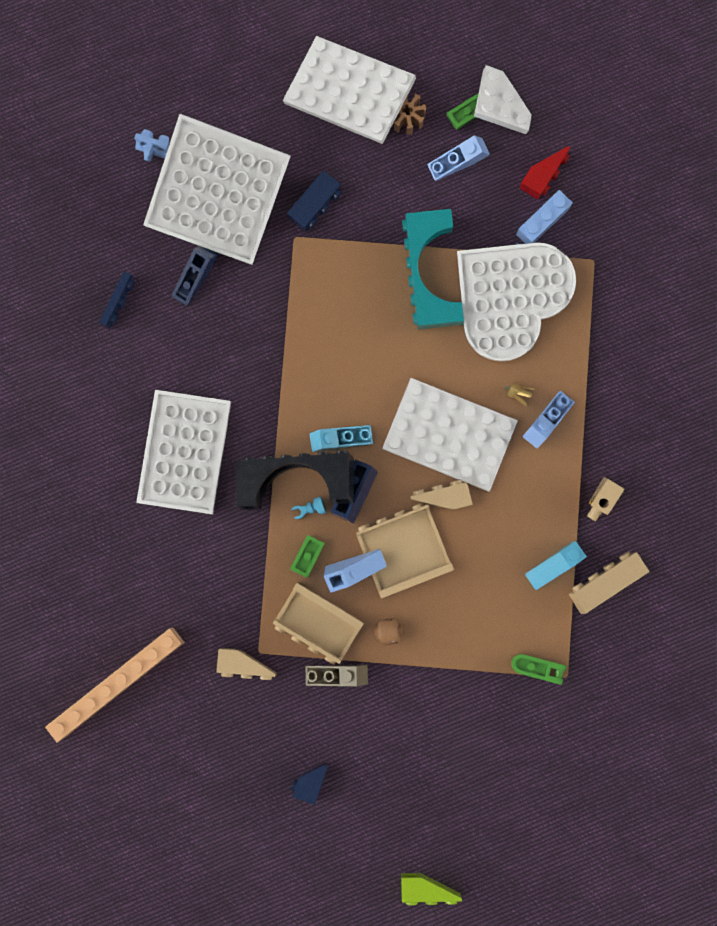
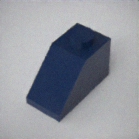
M323 763L301 774L298 780L294 779L291 791H294L293 797L315 805L328 764Z

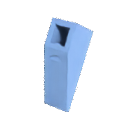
M474 135L427 165L434 180L437 181L479 162L489 156L490 153L483 139Z
M559 391L522 437L538 449L575 402L562 391Z
M377 549L327 565L324 571V578L331 593L350 587L387 567L381 550Z

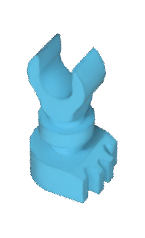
M322 497L314 498V503L309 502L306 506H294L291 511L301 510V514L294 518L301 519L305 514L309 512L312 514L315 510L319 514L327 513Z

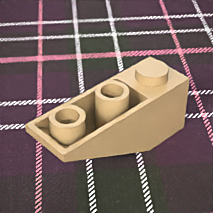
M462 480L451 482V486L443 488V485L432 487V491L426 493L424 489L413 492L414 496H410L411 501L449 510L473 505L467 482L462 483Z
M218 649L217 673H221L222 677H233V674H241V678L252 679V675L260 676L262 680H272V677L277 675V672L240 649Z

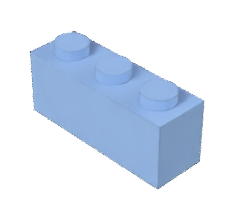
M558 190L518 229L516 235L525 244L535 243L570 209L572 202Z

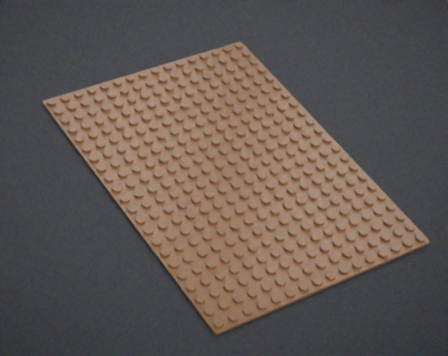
M295 237L293 241L275 458H280L281 455L297 457L302 453L317 455L318 452H312L309 433L314 431L370 425L373 444L322 452L336 454V451H348L354 457V460L356 459L372 466L378 473L354 524L330 512L334 503L329 499V491L325 480L317 471L308 468H294L281 473L273 480L259 652L261 654L321 659L326 657L320 652L318 655L308 649L309 645L304 642L298 644L293 641L291 634L287 632L282 634L274 629L276 625L273 624V621L278 616L296 583H299L364 622L342 660L519 674L512 669L511 660L517 654H525L566 665V671H563L562 678H566L569 669L573 601L568 594L573 591L575 566L537 590L529 582L525 573L570 542H577L594 261L591 259L569 258L576 274V287L569 304L557 315L541 320V329L537 341L526 354L515 360L499 362L481 356L471 347L465 335L464 323L463 325L417 330V324L413 325L412 313H416L415 306H411L410 294H413V287H409L408 276H411V268L407 269L406 264L409 250H405L404 245ZM425 247L418 260V271L424 286L433 295L442 300L462 302L457 251H462V249ZM410 378L518 420L490 492L468 484L473 505L456 510L429 505L434 523L450 563H452L454 568L453 571L382 599L372 575L350 587L330 593L324 578L325 567L364 554L356 536V532H359V527L367 524L372 527L377 525V520L385 517L390 520L395 518V513L405 510L406 513L413 511L412 507L420 504L410 500V496H414L413 492L424 489L426 493L432 491V487L443 485V488L451 486V482L458 481L455 478L382 449ZM514 382L519 386L534 388L535 390L525 389L532 393L531 397L517 394L527 402V406H524L515 398L507 396L509 389L505 388V386L511 388ZM562 391L575 403L537 449L522 436L556 394ZM322 497L327 513L319 514L315 510L312 514L310 512L305 514L301 519L294 518L301 514L300 509L291 511L294 506H306L309 502L314 503V498ZM307 535L325 543L308 578L290 570ZM397 619L399 624H403L405 635L401 636V641L398 644L382 645L380 641L376 640L375 626L378 625L380 620ZM551 668L549 675L554 676L556 669Z

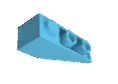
M370 425L320 429L309 433L312 452L373 444Z

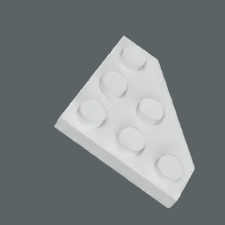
M486 65L483 69L474 117L526 134L529 131L531 113L505 73Z

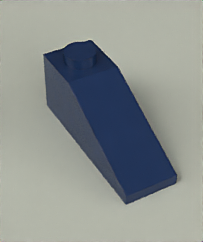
M202 246L194 248L171 296L188 306L211 271L219 254Z

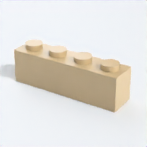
M629 551L619 557V562L615 564L614 562L609 563L603 567L605 571L598 574L596 572L588 577L589 581L585 584L581 582L572 587L573 591L568 595L581 614L588 613L649 573L637 552L631 554Z

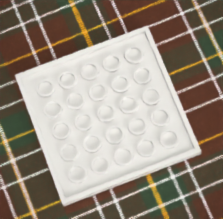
M179 114L143 226L252 265L290 155Z

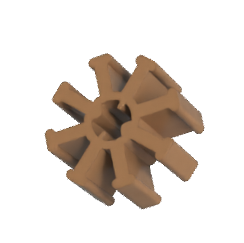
M418 94L414 95L411 102H408L406 97L395 119L397 121L394 122V130L396 132H400L403 124L407 126V135L413 134L412 123L418 126V129L422 128L426 115V105L417 106L420 105V96Z

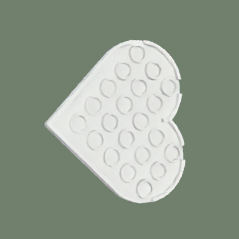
M528 243L457 251L465 335L471 347L478 354L489 360L506 362L526 354L537 341L541 329V320L551 318L560 313L569 304L576 287L574 267L570 259L552 245Z

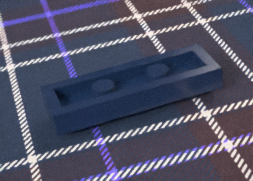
M125 271L99 321L102 326L108 329L111 328V325H115L118 319L117 313L120 308L124 307L128 291L130 292L134 287L133 276Z

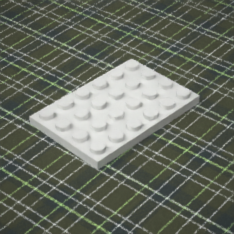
M316 36L283 102L286 105L383 144L416 80V76Z
M410 378L382 449L490 492L518 420Z
M155 390L136 503L213 515L231 401Z

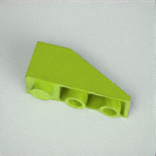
M401 873L402 902H406V905H417L418 902H426L427 905L445 902L446 904L453 905L457 904V901H462L459 892L422 873Z

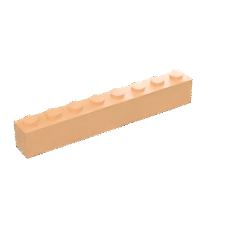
M169 628L45 728L56 742L63 740L185 642L174 628Z

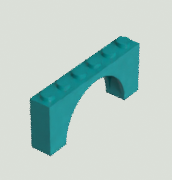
M451 209L406 213L405 220H402L403 232H407L404 246L405 250H409L406 264L407 269L411 268V276H408L409 287H413V294H410L411 306H415L416 312L412 313L413 325L417 324V330L463 325L462 302H449L433 295L424 286L418 271V260L425 246L440 235L452 233L453 220Z

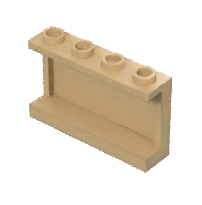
M296 583L273 624L276 625L274 629L280 633L285 634L287 632L291 634L293 641L298 644L304 642L309 645L308 649L317 655L319 652L326 656L324 658L326 661L335 665L336 662L338 664L341 663L364 622L303 585Z

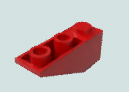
M567 146L532 166L521 182L519 189L537 200L541 195L545 196L551 187L548 185L551 179L555 181L560 173V170H558L561 164L565 165L570 155L568 152L570 147Z

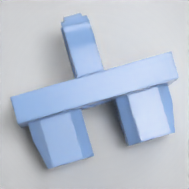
M144 129L141 134L136 133L134 137L136 140L135 149L144 152V160L150 162L153 155L165 159L169 148L168 136L160 135L159 139L156 140L153 139V133L149 130Z

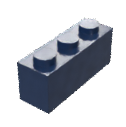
M323 170L287 212L288 219L304 232L308 229L311 230L316 225V219L320 214L324 215L330 207L328 205L331 201H336L341 195V184Z
M355 459L354 503L334 504L330 512L354 524L378 471L372 466Z

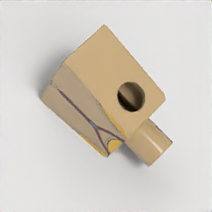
M603 477L589 501V504L593 507L587 517L597 522L602 513L608 515L625 489ZM605 498V504L599 505V501Z

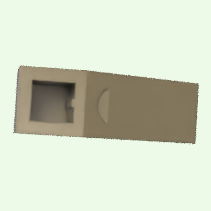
M367 665L305 666L306 686H362L368 684Z

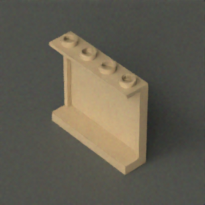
M423 503L412 507L413 511L406 513L405 510L394 514L395 518L388 520L385 517L377 520V525L370 527L367 524L358 528L359 532H356V536L363 553L380 549L387 567L372 574L381 599L454 570L434 523L429 505L424 506Z

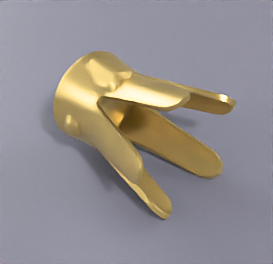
M514 382L511 388L505 386V388L509 389L507 396L515 398L524 406H527V402L517 394L531 397L532 393L525 389L535 390L534 388L519 386Z

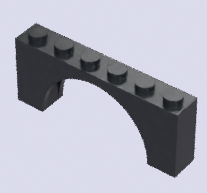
M340 450L336 451V454L318 452L317 455L302 453L297 457H292L291 455H281L280 458L264 456L258 460L255 458H245L244 461H237L236 506L242 510L261 509L264 494L271 482L281 473L294 468H308L317 471L325 480L329 491V499L334 504L354 503V457L348 451Z

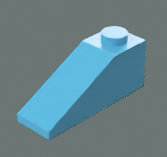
M572 541L525 573V576L534 589L537 590L571 569L587 556L577 542Z

